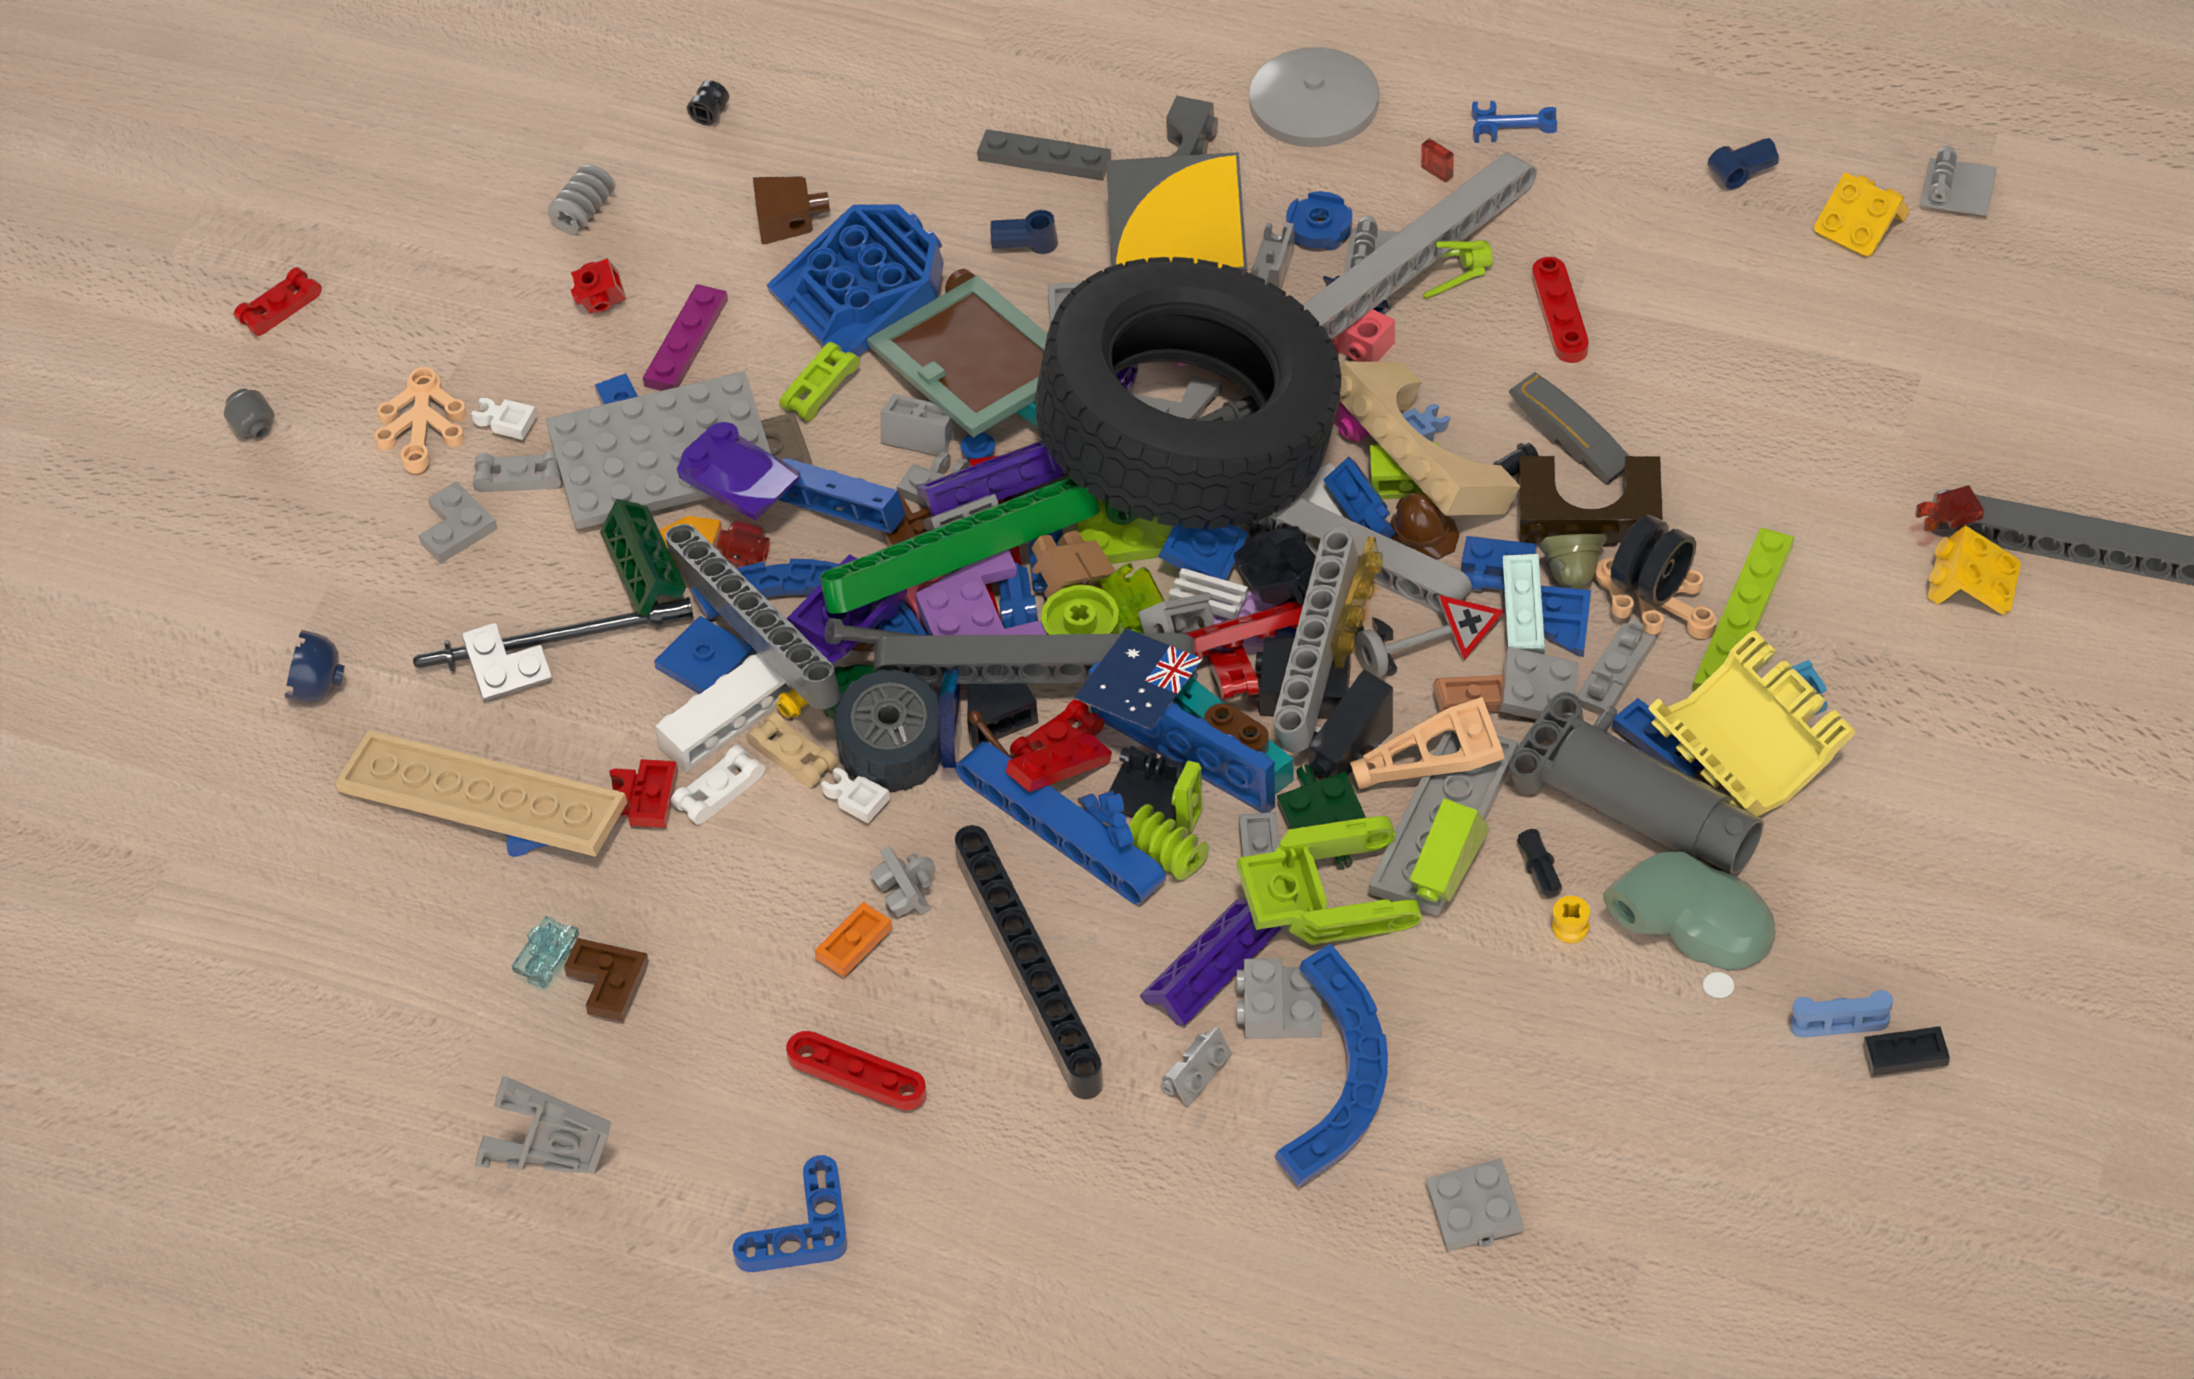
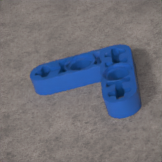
M817 1155L806 1161L803 1166L809 1223L741 1234L734 1241L732 1249L736 1265L745 1272L767 1271L833 1261L844 1255L848 1243L837 1164L831 1157ZM822 1170L825 1171L827 1188L819 1189L817 1172ZM823 1201H830L836 1205L835 1209L829 1214H819L814 1210L816 1205ZM833 1236V1245H825V1237ZM808 1238H812L813 1249L808 1248ZM787 1240H796L801 1244L800 1248L793 1253H784L779 1249L781 1244ZM767 1244H772L773 1255L768 1254ZM755 1247V1256L747 1257V1249Z

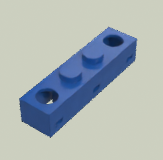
M789 458L783 460L800 471L801 478L779 498V501L889 534L893 532L906 516L898 490Z

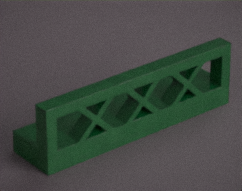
M616 499L600 533L638 615L648 616L659 594L681 598L687 587L648 506Z

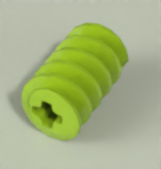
M1150 804L1142 806L1129 824L1134 843L1131 844L1153 858L1164 871L1171 872L1178 880H1184L1193 875L1207 858L1209 845L1206 841L1198 845L1199 838L1197 835L1190 834L1187 837V829L1182 826L1176 829V822L1173 819L1165 821V815L1161 811L1154 813V808Z

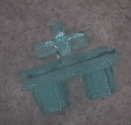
M545 916L539 926L532 927L528 932L527 938L529 941L512 964L513 972L526 977L527 981L531 984L546 988L560 962L565 960L571 952V946L579 936L578 928L562 925L553 918Z

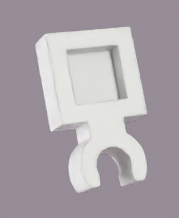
M480 398V409L485 412L472 411L471 413L474 424L478 426L491 425L493 433L521 440L524 439L537 417L534 406L504 399L501 406H498L491 399Z
M840 768L833 770L834 780L839 782L838 784L833 785L826 781L821 783L825 796L831 799H838L840 809L866 823H869L890 800L889 790L865 777L858 776L854 781L848 779L847 773Z

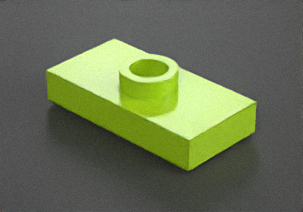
M1189 760L1174 788L1171 802L1173 806H1176L1177 828L1185 827L1187 829V836L1192 834L1203 811L1201 767L1199 763Z

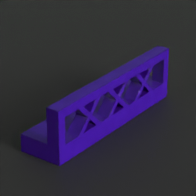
M1044 440L916 486L919 497L926 499L930 514L934 516L989 495L995 494L997 500L1062 477L1064 473L1054 461L1055 457H1052Z
M1236 899L1140 996L1145 1004H1162L1176 1025H1185L1237 973V970L1244 966V959H1251L1281 927L1256 930L1247 899Z

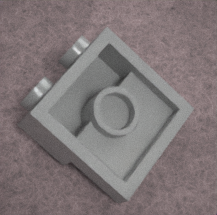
M1282 958L1244 959V970H1237V992H1244L1245 1001H1237V1024H1245V1039L1322 1038L1321 995L1300 971L1299 967H1282Z

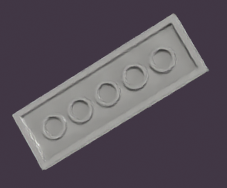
M1445 731L1433 755L1441 756L1458 752L1461 746L1456 733ZM1497 735L1505 759L1470 771L1431 775L1421 778L1395 831L1396 840L1388 845L1369 883V894L1389 899L1393 902L1417 900L1421 911L1439 916L1446 900L1439 898L1437 903L1421 898L1416 894L1417 889L1414 888L1409 879L1442 800L1445 798L1478 810L1485 821L1510 769L1509 760L1518 747L1519 742Z

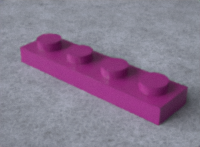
M699 284L695 285L643 376L644 387L664 391L681 385L728 301L727 291Z

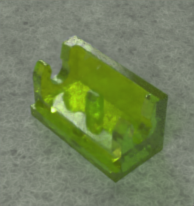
M1127 563L1110 577L1101 580L1100 583L1103 589L1115 599L1123 629L1127 628L1137 633L1145 634L1138 612L1165 600L1147 568L1141 567L1132 576L1125 578L1134 569L1131 563Z

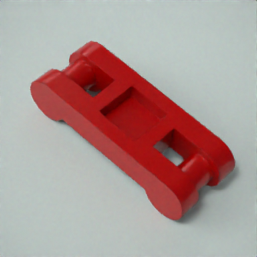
M294 267L288 272L286 278L250 303L243 302L239 304L234 310V317L240 323L248 324V329L252 333L261 336L315 300L321 294L322 286L315 279H308L307 273L301 268Z
M1243 645L1232 648V651L1219 653L1218 649L1210 651L1207 655L1209 669L1214 674L1223 701L1234 699V695L1247 693L1248 696L1259 694L1257 677Z
M1073 699L1066 709L1027 737L1021 736L1011 744L1009 751L1016 758L1087 732L1095 736L1102 730L1105 721L1097 713L1089 712L1086 703ZM1079 721L1081 725L1075 729L1072 725Z

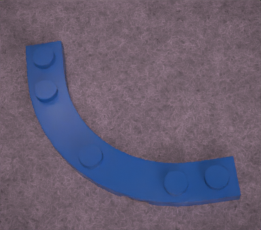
M790 559L788 564L766 566L765 562H759L737 568V570L767 598L779 595H809L821 583L820 575L829 569L837 567L839 564L815 559ZM694 587L691 588L694 600L708 620L720 615ZM903 599L900 601L897 615L891 619L882 620L877 625L878 630L928 636Z
M1332 944L1327 945L1301 961L1299 969L1324 998L1339 1023L1346 1045L1347 1074L1342 1094L1331 1111L1309 1131L1277 1150L1275 1159L1298 1187L1335 1164L1357 1144L1368 1129L1379 1107L1388 1071L1386 1035L1382 1033L1381 1025L1376 1015L1377 1007L1366 986Z

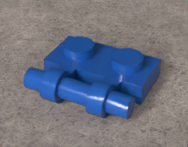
M1466 536L1461 572L1471 581L1472 590L1483 591V588L1503 590V594H1505L1503 556L1536 554L1537 544Z

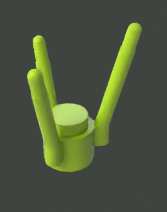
M1483 240L1472 242H1436L1435 246L1437 248L1451 249L1442 257L1460 256L1462 267H1468L1470 271L1425 292L1423 297L1428 299L1473 277L1484 276V268L1491 267L1493 262L1489 242Z

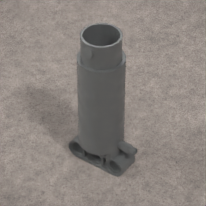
M1561 692L1549 701L1509 760L1512 784L1517 791L1523 794H1533L1547 784L1674 852H1685L1699 861L1702 859L1732 875H1737L1742 871L1760 841L1764 826L1761 818L1730 803L1731 798L1729 795L1607 733L1617 715V709L1613 706H1608L1598 717L1594 725H1591L1584 721L1582 703L1575 694ZM1564 713H1573L1570 717H1560ZM1550 740L1554 742L1548 746L1540 745L1544 741ZM1524 769H1534L1529 774L1520 773Z

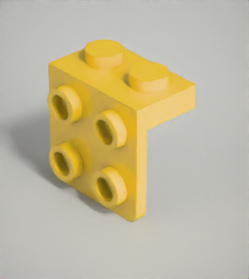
M1844 172L1818 217L1814 230L1817 234L1864 257H1870L1874 254L1893 218L1904 222L1910 209L1903 201L1905 197L1890 188L1884 191L1876 187L1874 181L1863 175L1858 174L1855 177Z
M1966 525L1949 538H1943L1935 549L1936 561L1929 575L1930 587L1927 598L1939 605L1955 592L1962 589L2002 615L2011 611L2021 567L2019 559Z

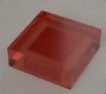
M1429 138L1421 144V168L1447 183L1453 178L1454 153Z

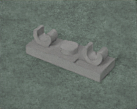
M1630 619L1629 625L1622 624L1577 694L1582 703V709L1601 715L1608 706L1615 708L1655 645L1656 636L1644 632V624Z

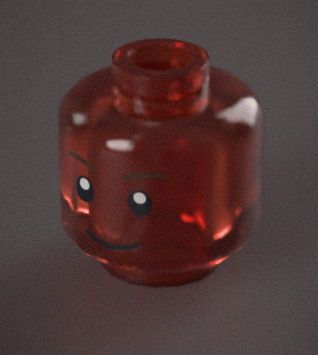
M734 521L728 530H721L717 541V550H721L722 555L733 566L740 568L759 562H766L771 538L766 537L764 528Z

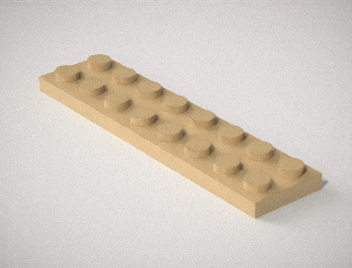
M372 730L367 731L335 782L338 792L594 857L597 856L627 804L626 795L623 792Z

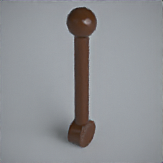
M977 710L971 711L968 714L969 722L974 725L976 724L994 747L1011 758L982 721V714Z

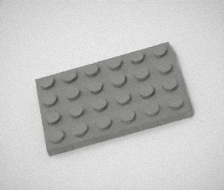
M745 371L546 418L547 428L576 530L604 523L616 499L648 506L650 512L712 497L681 480L677 473V467L684 450L715 423L729 422L734 424L738 429L739 436L771 454Z

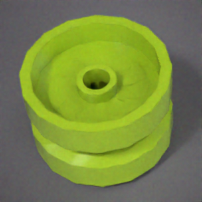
M1073 585L1062 588L1051 595L1042 607L1041 624L1046 635L1121 634L1119 628V609L1115 599L1100 588L1091 585Z

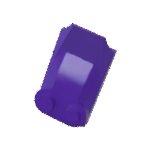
M718 422L706 429L684 450L677 467V473L681 480L755 521L801 478L800 471L739 436L737 427L729 422Z
M849 554L838 566L858 558ZM820 583L787 617V620L833 663L845 656L859 642L841 640L839 644L827 643L825 640L827 621L830 618L840 619L843 625L873 629L882 620L891 619L897 615L900 601L907 595V589L848 612L829 613L826 610Z

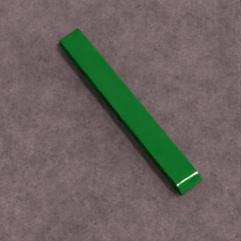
M1069 477L829 569L820 575L826 610L829 613L851 611L1034 540L1040 536L1083 521L1100 512L1099 501L1087 492L1088 487L1085 489L1081 488Z

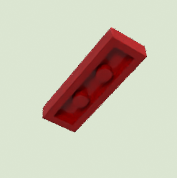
M1087 732L1008 760L1006 773L1028 792L1109 764L1112 751L1095 736Z

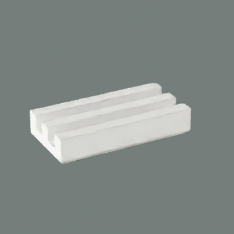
M1182 568L1179 572L1180 578H1176L1174 582V589L1171 588L1168 593L1169 600L1195 596L1183 592V590L1198 595L1209 593L1210 600L1208 603L1212 614L1234 619L1237 617L1248 596V587ZM1215 600L1222 601V602H1225V603H1229V604H1232L1233 606L1227 605V604H1224V603H1220V602H1217V601H1215Z

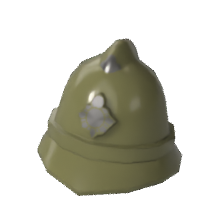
M1606 534L1561 535L1546 537L1539 546L1546 556V563L1549 564L1552 575L1560 586L1590 590L1597 569L1598 559L1602 554V546L1608 539Z

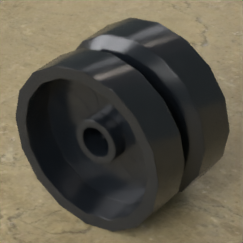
M1646 514L1637 520L1622 540L1612 563L1610 579L1613 584L1628 592L1637 590L1639 597L1654 606H1662L1673 597L1685 580L1696 553V540L1693 536L1680 529L1669 531V526L1665 521Z

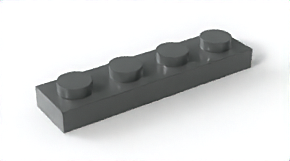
M986 129L977 150L978 161L1100 181L1104 180L1107 172L1106 160L1112 159L1111 149L989 129Z

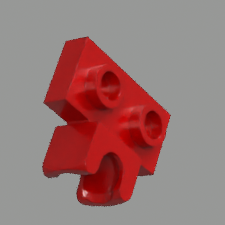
M641 759L638 774H636L635 769L614 768L609 771L613 790L623 792L626 795L627 804L620 815H628L630 826L666 828L671 807V797L678 774L677 762Z

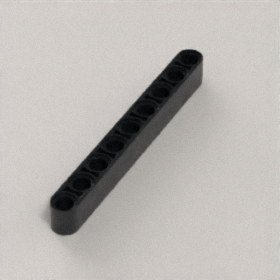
M976 825L964 826L955 835L958 866L1069 1090L1079 1099H1092L1098 1096L1103 1089L1100 1056L987 832Z

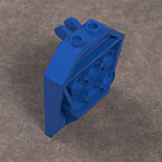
M899 204L852 205L767 284V288L823 346L828 342H833L839 345L843 352H852L860 356L870 348L867 338L937 299L944 264L939 250L942 244L933 231L926 232L923 229L921 221L913 212L908 214Z

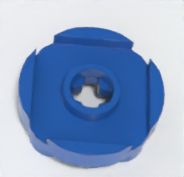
M1316 191L1308 193V198L1299 201L1297 198L1292 201L1286 212V222L1294 223V242L1296 245L1336 250L1341 246V241L1346 239L1352 230L1353 214L1351 208L1344 205V199L1330 192ZM1319 217L1324 218L1323 222H1315Z

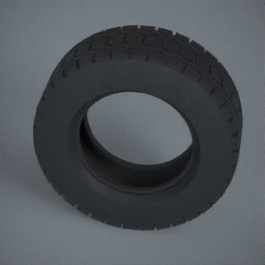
M1169 257L1149 258L1148 262L1143 258L1127 261L1125 266L1120 263L1105 268L1104 272L1101 270L1086 278V281L1083 280L1068 293L1059 305L1049 327L1035 398L1036 420L1042 440L1044 439V444L1051 456L1055 457L1054 461L1066 474L1069 473V477L1081 488L1085 489L1088 487L1087 492L1104 503L1109 499L1108 505L1122 512L1128 513L1130 509L1133 510L1132 516L1152 522L1153 518L1156 517L1157 523L1178 527V523L1182 522V528L1203 529L1206 523L1207 528L1211 529L1225 528L1229 526V523L1232 527L1251 523L1253 519L1258 521L1271 516L1273 512H1279L1301 496L1315 478L1324 459L1338 411L1342 381L1340 362L1333 342L1331 343V339L1323 326H1319V321L1308 309L1304 310V306L1291 295L1286 296L1284 290L1270 282L1264 285L1265 279L1249 272L1241 275V269L1225 264L1218 268V262L1198 259L1197 263H1194L1193 258L1173 257L1172 262H1170ZM1148 362H1177L1198 366L1222 375L1239 385L1253 397L1259 410L1248 417L1229 421H1199L1178 417L1158 410L1136 398L1122 386L1116 374L1129 366Z

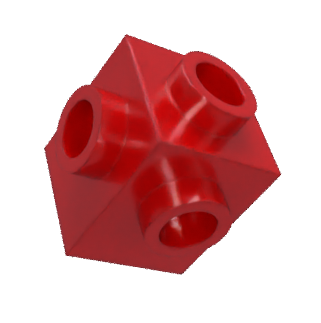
M608 258L598 262L586 263L581 269L571 272L574 285L570 286L573 299L577 305L582 304L590 314L606 311L612 305L627 300L619 271Z

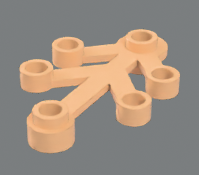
M420 367L413 370L407 381L408 388L389 402L380 404L377 408L380 422L388 425L379 428L374 434L376 445L381 450L393 448L397 442L396 436L412 425L411 442L400 453L403 467L412 474L423 473L430 463L428 450L425 446L427 423L442 434L445 445L449 447H457L464 441L462 428L457 424L450 423L448 420L452 422L463 420L467 415L465 404L462 400L454 399L441 389L439 375L428 367ZM430 398L445 408L448 420L429 407ZM415 400V406L399 417L398 410Z
M1614 558L1603 559L1598 562L1595 578L1603 589L1610 590L1612 598L1611 611L1613 615L1618 618H1627L1633 613L1634 600L1625 594L1624 589L1613 584L1610 579ZM1689 570L1676 593H1699L1702 589L1703 575L1698 571ZM1637 590L1634 591L1642 615V624L1645 625L1644 632L1648 634L1660 633L1663 629V615L1656 611L1654 605L1641 599ZM1674 597L1660 606L1686 620L1687 632L1692 637L1707 639L1713 636L1717 618L1710 608L1699 606L1694 609Z

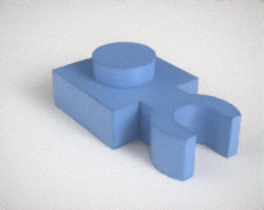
M1437 404L1429 405L1423 414H1420L1415 408L1402 413L1407 422L1430 441L1434 439L1435 432L1445 431L1450 421L1448 415L1442 418L1436 417L1439 409Z

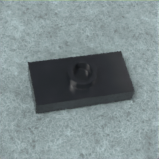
M1941 1026L1864 1037V1048L1873 1076L1949 1065L1950 1056Z

